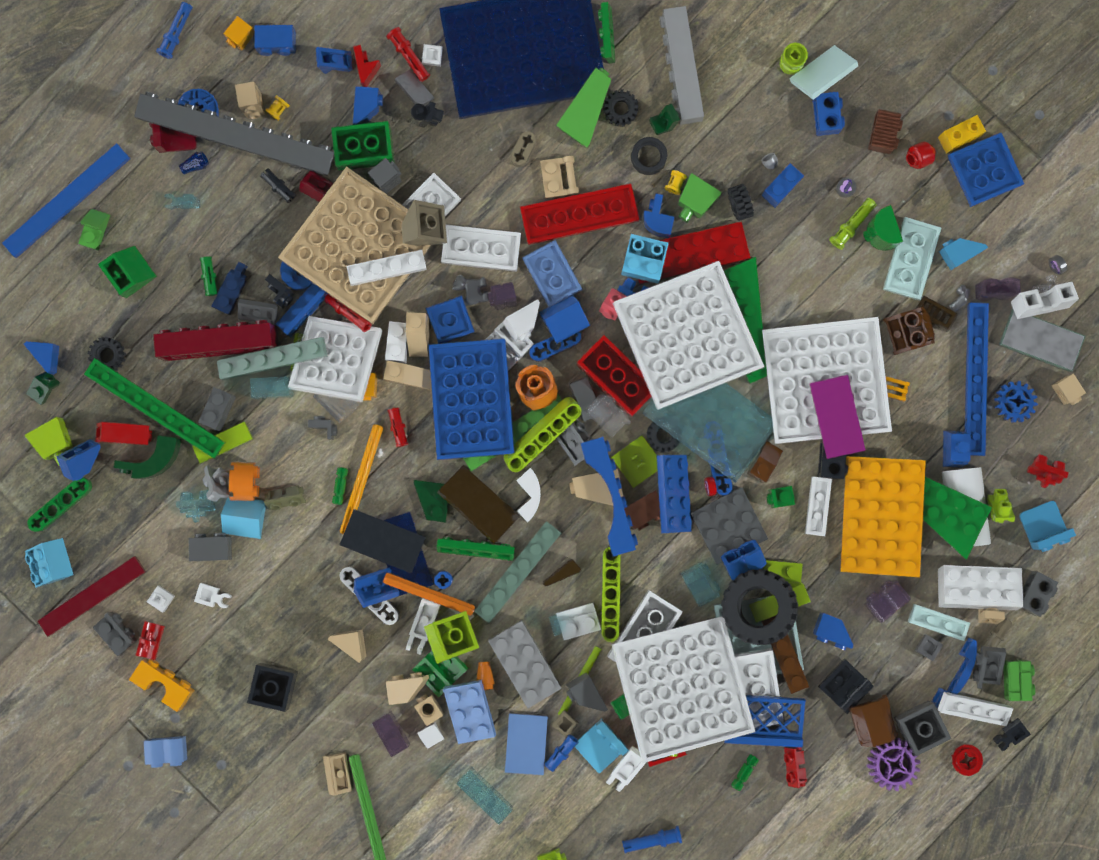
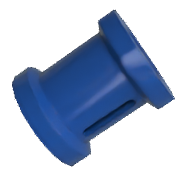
M447 571L439 572L434 578L435 585L440 589L448 588L453 581L452 575ZM442 575H445V578L449 580L445 585L439 582V578Z

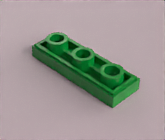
M602 2L601 9L598 10L599 21H602V28L599 29V33L604 45L601 47V56L610 64L615 63L612 7L608 2Z

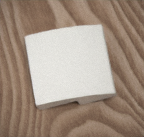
M503 322L485 339L506 340L508 371L534 345L529 338L524 341L520 339L515 342Z

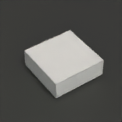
M424 44L422 64L441 67L443 46Z

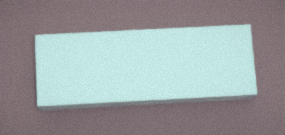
M913 604L908 619L909 623L965 641L970 625L969 622Z

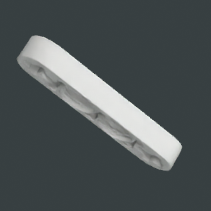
M346 567L340 572V580L354 593V587L351 586L354 582L351 579L345 580V571H352L354 579L362 575L355 568ZM388 600L383 601L379 608H374L372 605L368 606L387 625H392L399 619V612ZM387 604L388 608L386 610L389 613L393 611L395 619L386 620L387 614L384 611L380 614L378 611Z

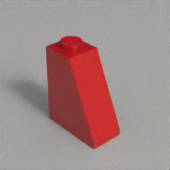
M110 422L96 424L95 442L148 445V441L151 442L152 430H149L148 425Z

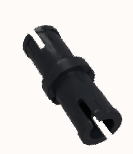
M267 168L265 170L267 173L263 172L260 177L272 187L271 189L274 193L277 192L287 203H290V197L294 199L296 194L285 185L282 179H279Z

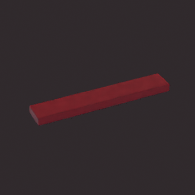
M134 556L37 622L46 636L50 637L146 573L138 558Z

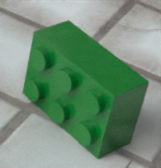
M388 121L331 128L335 165L339 171L344 170L346 166L350 169L374 167L385 158L389 162L393 161L395 163L391 127Z

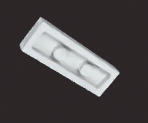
M811 477L805 534L825 536L832 479Z

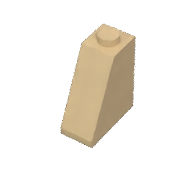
M406 313V337L409 357H429L430 319L426 313Z
M616 469V470H614L613 472H614L615 478H618V477H619V473H618V469ZM599 473L572 478L569 486L571 494H575L576 498L613 506L608 486ZM619 489L620 496L622 497V489Z

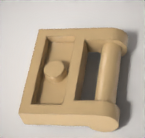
M574 156L540 161L545 199L579 194L573 167L575 162ZM560 165H566L569 189L563 190Z

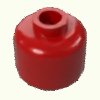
M925 141L911 146L906 154L907 163L915 169H922L931 165L935 160V148Z

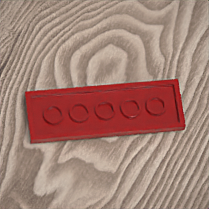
M631 183L520 207L528 245L639 222Z
M742 221L659 240L668 243L660 280L684 275L717 261L723 266L751 258ZM638 279L639 285L649 283L648 281Z

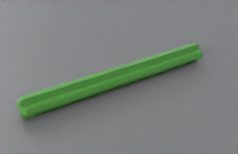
M354 754L349 757V762L375 860H386L359 754Z

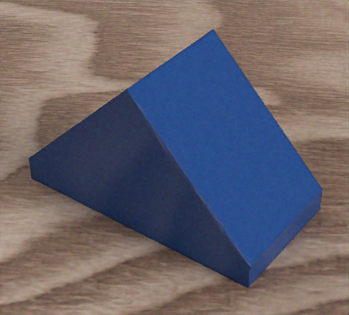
M26 341L24 343L25 347L47 373L52 375L57 373L60 346Z

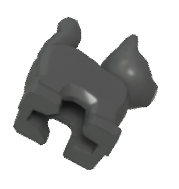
M457 275L453 281L452 289L456 291L466 290V299H463L466 306L489 301L488 291L480 292L481 287L487 286L485 277L466 279L463 275Z

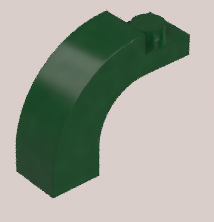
M158 435L155 451L148 460L141 463L115 460L113 468L120 469L119 473L131 474L132 470L131 478L149 479L159 476L175 462L182 439Z

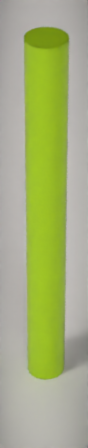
M594 647L579 676L584 673L589 674L602 650L601 648ZM568 696L558 712L559 715L563 711L568 712L573 703Z

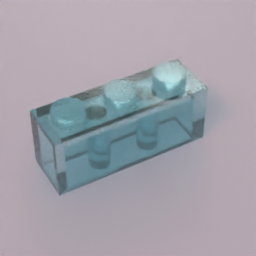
M472 766L458 779L456 784L498 825L513 811V806Z

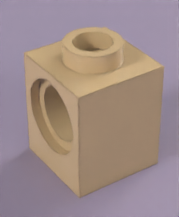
M1074 374L1067 375L1051 385L1063 405L1069 403L1074 405L1082 400V395L1086 394Z
M424 694L417 699L418 703L414 707L426 726L444 715L433 694L429 696ZM424 704H431L434 708L433 712L426 713L423 709Z

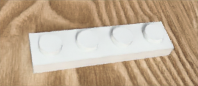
M422 250L346 266L351 286L427 270Z
M944 692L937 710L944 714L1007 726L1013 708L1005 704Z

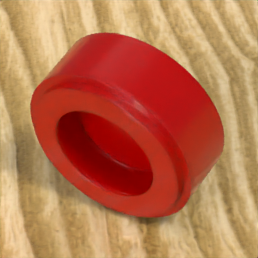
M712 476L704 478L707 496L716 495L717 488L714 478Z

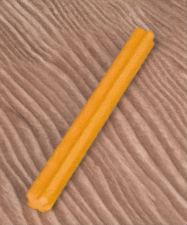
M374 424L372 426L340 528V533L342 534L346 530L353 509L358 510L383 431V427Z

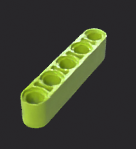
M566 397L514 444V454L504 455L503 458L508 468L512 472L521 471L581 415V407L573 398ZM570 406H574L571 411H567ZM556 419H560L557 424H553ZM542 432H546L544 436L539 437ZM528 445H532L530 449L525 450ZM518 458L516 462L511 463L513 459Z
M609 546L604 549L602 554L601 634L604 640L614 642L619 637L621 555H617L614 560H608L606 553L610 550ZM609 569L616 571L617 575L613 580H609L606 577V572ZM609 588H613L616 591V596L613 599H608L605 595ZM608 608L616 610V615L613 618L605 616V611ZM609 627L614 628L616 632L612 638L605 636V630Z

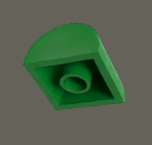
M891 205L881 209L869 221L866 231L863 232L865 241L882 251L895 249L903 242Z

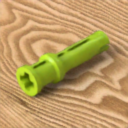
M867 198L846 224H841L840 230L835 236L829 238L830 242L836 248L843 250L844 244L849 238L855 236V230L877 206L876 202L871 198Z

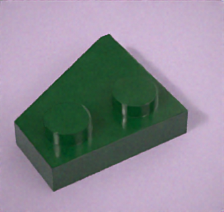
M414 480V486L426 520L446 523L449 503L437 493L444 484Z

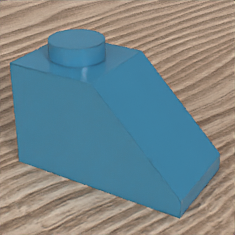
M962 238L956 241L950 239L942 244L944 248L939 253L949 269L953 270L987 249L988 246Z

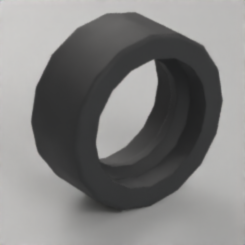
M644 137L638 140L633 147L631 153L632 164L639 173L654 175L665 166L668 156L667 149L659 139ZM644 146H654L660 152V160L653 167L642 165L638 159V153Z

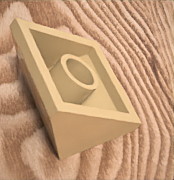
M363 629L336 633L328 638L330 642L358 663L366 658Z

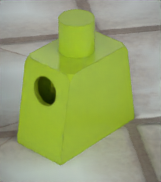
M55 417L25 434L27 440L43 459L51 460L54 458L58 466L60 465L56 456L73 447L65 421L60 417Z

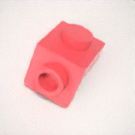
M612 288L602 303L599 312L607 319L615 321L618 315L613 302L627 296Z

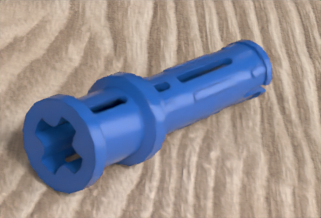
M186 2L181 3L168 33L163 35L164 39L160 48L156 49L159 55L172 59L175 46L180 43L178 39L193 9L190 4ZM181 15H183V17H182V19H181V21H180V23H179V26H178V28H177L176 26H177V24H178V22H179V20H180V18H181Z
M676 826L675 829L666 831L661 829L657 834L622 841L624 852L627 853L658 845L666 847L667 844L676 842L681 844L682 838L679 826Z

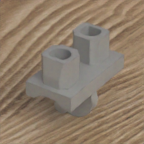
M206 465L204 468L205 477L202 480L203 484L209 487V491L206 493L207 499L215 502L220 497L227 499L230 496L227 485L229 471L221 467L213 469Z

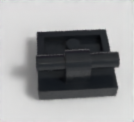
M843 659L818 687L848 714L850 712L849 707L857 705L874 686L846 659Z

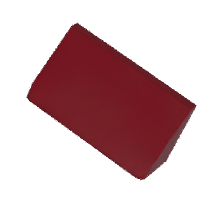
M309 171L301 180L299 191L320 202L334 183L313 171Z

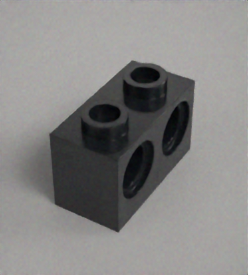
M822 439L820 440L817 477L844 479L848 472V465L845 464V459L848 455L827 459ZM832 463L837 466L836 474H832L829 471V466Z

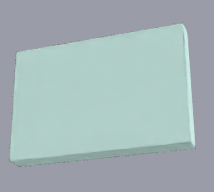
M834 45L793 75L790 81L814 100L857 68L858 62Z

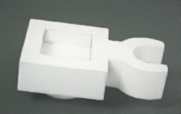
M200 583L194 602L214 607L215 603H217L221 608H228L229 605L224 604L222 600L224 597L231 598L232 595L229 593L218 594L220 588Z

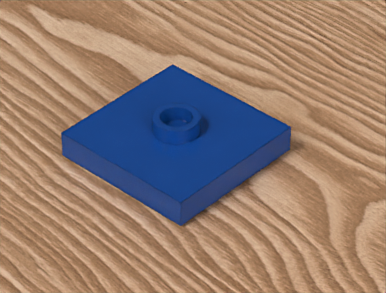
M462 295L426 308L438 344L475 332Z

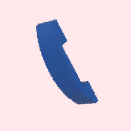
M971 638L966 640L959 652V655L965 658L947 691L939 688L931 701L935 704L936 708L939 707L944 692L958 694L967 683L976 661V640Z

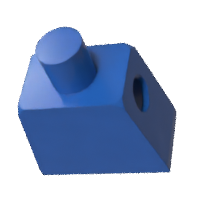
M943 431V467L963 468L970 462L971 435L964 431Z

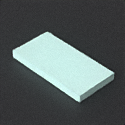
M904 217L900 229L903 242L894 249L883 290L918 301L921 300L941 227Z

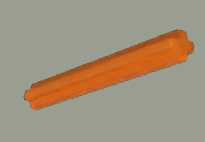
M386 573L384 576V584L458 612L466 611L469 616L474 612L475 606L473 604L391 573Z

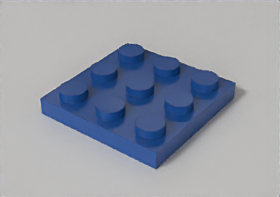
M998 133L948 155V159L970 207L1024 185L1002 133Z

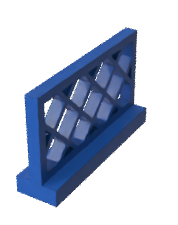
M745 695L748 706L754 701L760 702L762 705L755 713L749 707L752 720L756 718L761 725L753 733L724 740V743L803 747L802 734L805 698ZM772 703H779L782 706L776 713H773L768 707ZM792 704H800V710L794 715L788 710V707ZM766 709L771 714V717L763 722L758 715ZM786 711L791 717L782 723L777 716ZM775 719L780 726L776 730H770L766 725ZM795 720L798 724V731H789L786 726Z

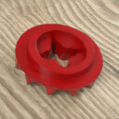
M962 744L955 748L954 753L951 755V764L955 771L961 775L972 776L982 768V753L971 744ZM965 754L968 757H972V759L969 760L968 766L965 762H961L962 759H965Z

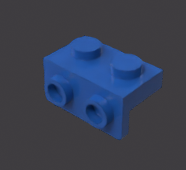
M390 568L378 570L354 579V593L363 608L399 596L397 588L383 583L385 574L391 573Z

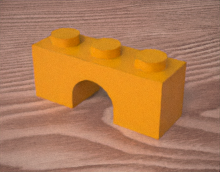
M147 658L141 660L129 678V681L143 690L150 689L155 681L161 682L166 689L165 696L161 702L176 712L183 709L194 692L189 682L183 679L180 681L174 677V672L169 669H162L156 660Z

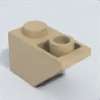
M422 672L411 673L410 677H404L403 674L392 676L391 680L386 681L389 705L408 703L414 700L428 681L429 675H422Z

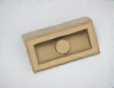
M346 752L323 756L329 795L335 796L352 791Z

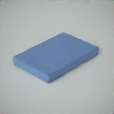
M556 240L522 257L548 307L582 291Z
M509 713L505 773L544 775L548 716Z

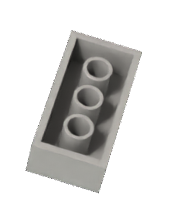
M523 620L488 640L527 708L532 707L561 689L559 681Z

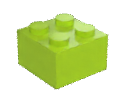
M466 611L424 626L437 664L479 648Z

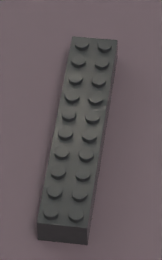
M147 91L145 95L140 93L134 115L136 119L323 175H328L334 155V152L330 151L331 147L322 144L318 145V147L312 146V142L301 138L300 141L293 140L292 135L282 133L279 136L273 134L274 130L263 127L262 130L256 129L253 123L243 121V124L236 123V118L224 115V118L216 116V112L205 109L203 113L197 111V107L185 103V106H180L174 99L166 97L164 101L158 99L159 96L157 94Z

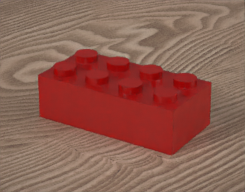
M605 335L576 364L631 418L652 397L641 370Z

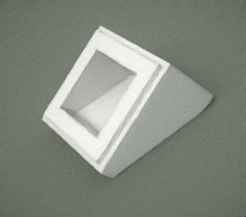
M436 722L417 732L427 749L444 740Z

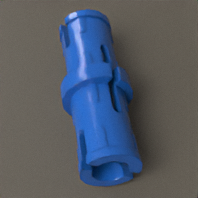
M569 734L565 741L554 749L555 752L545 762V766L554 772L560 763L569 757L568 754L579 743L578 740Z

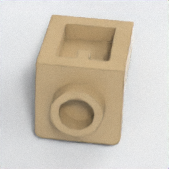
M997 608L978 609V623L999 624L1005 620V612H1001Z

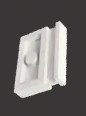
M594 603L556 613L564 640L601 630Z

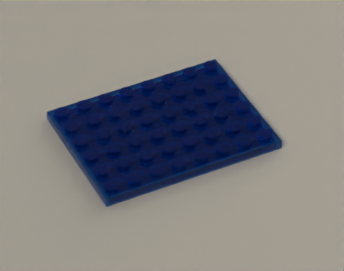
M481 0L439 8L459 119L574 99L594 69L597 68L599 70L600 67L604 69L591 0Z

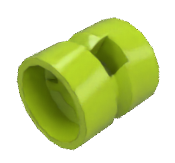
M795 42L786 46L779 61L782 71L790 75L799 72L808 58L807 49L804 45Z

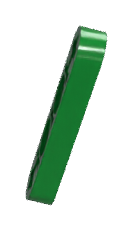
M83 477L80 480L71 482L30 516L27 522L28 528L34 532L45 530L91 491V481ZM79 482L86 483L84 485L85 490L80 489L76 493L71 490V488L77 490L80 487ZM66 493L72 496V501L69 504L63 502V495ZM51 505L57 508V513L54 516L48 514V508ZM43 517H46V518H47V519H43V520L39 523V524H40V527H35V526H34L35 523H36V522L34 521L35 519H36V520H40V519H42Z

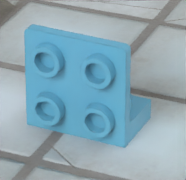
M602 718L578 739L579 743L575 746L598 773H601L620 754L625 755L629 751L628 747Z

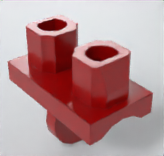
M1039 454L1028 467L1027 473L1035 475L1036 480L1041 481L1040 485L1042 488H1047L1049 484L1055 486L1056 483L1060 484L1064 478H1068L1069 472L1065 471L1064 462L1054 461L1052 466L1047 465V456Z
M145 621L135 656L156 660L165 626Z

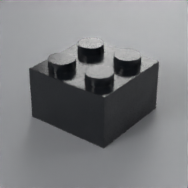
M265 663L256 664L247 703L286 712L290 708L298 671Z

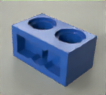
M838 92L822 93L813 100L817 136L839 134L845 126L844 116H841L840 110L843 107L842 98H839ZM824 102H831L832 108L826 107ZM826 120H832L835 126L827 125Z

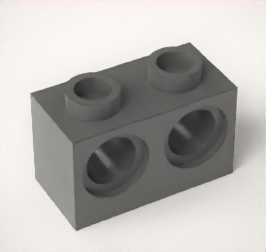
M1031 571L1022 588L1023 607L1021 609L1034 616L1041 617L1049 608L1048 602L1050 598L1054 597L1058 590L1057 585L1059 582L1038 571ZM1042 581L1046 585L1043 591L1039 589V584ZM1033 598L1037 601L1035 608H1032L1030 605Z

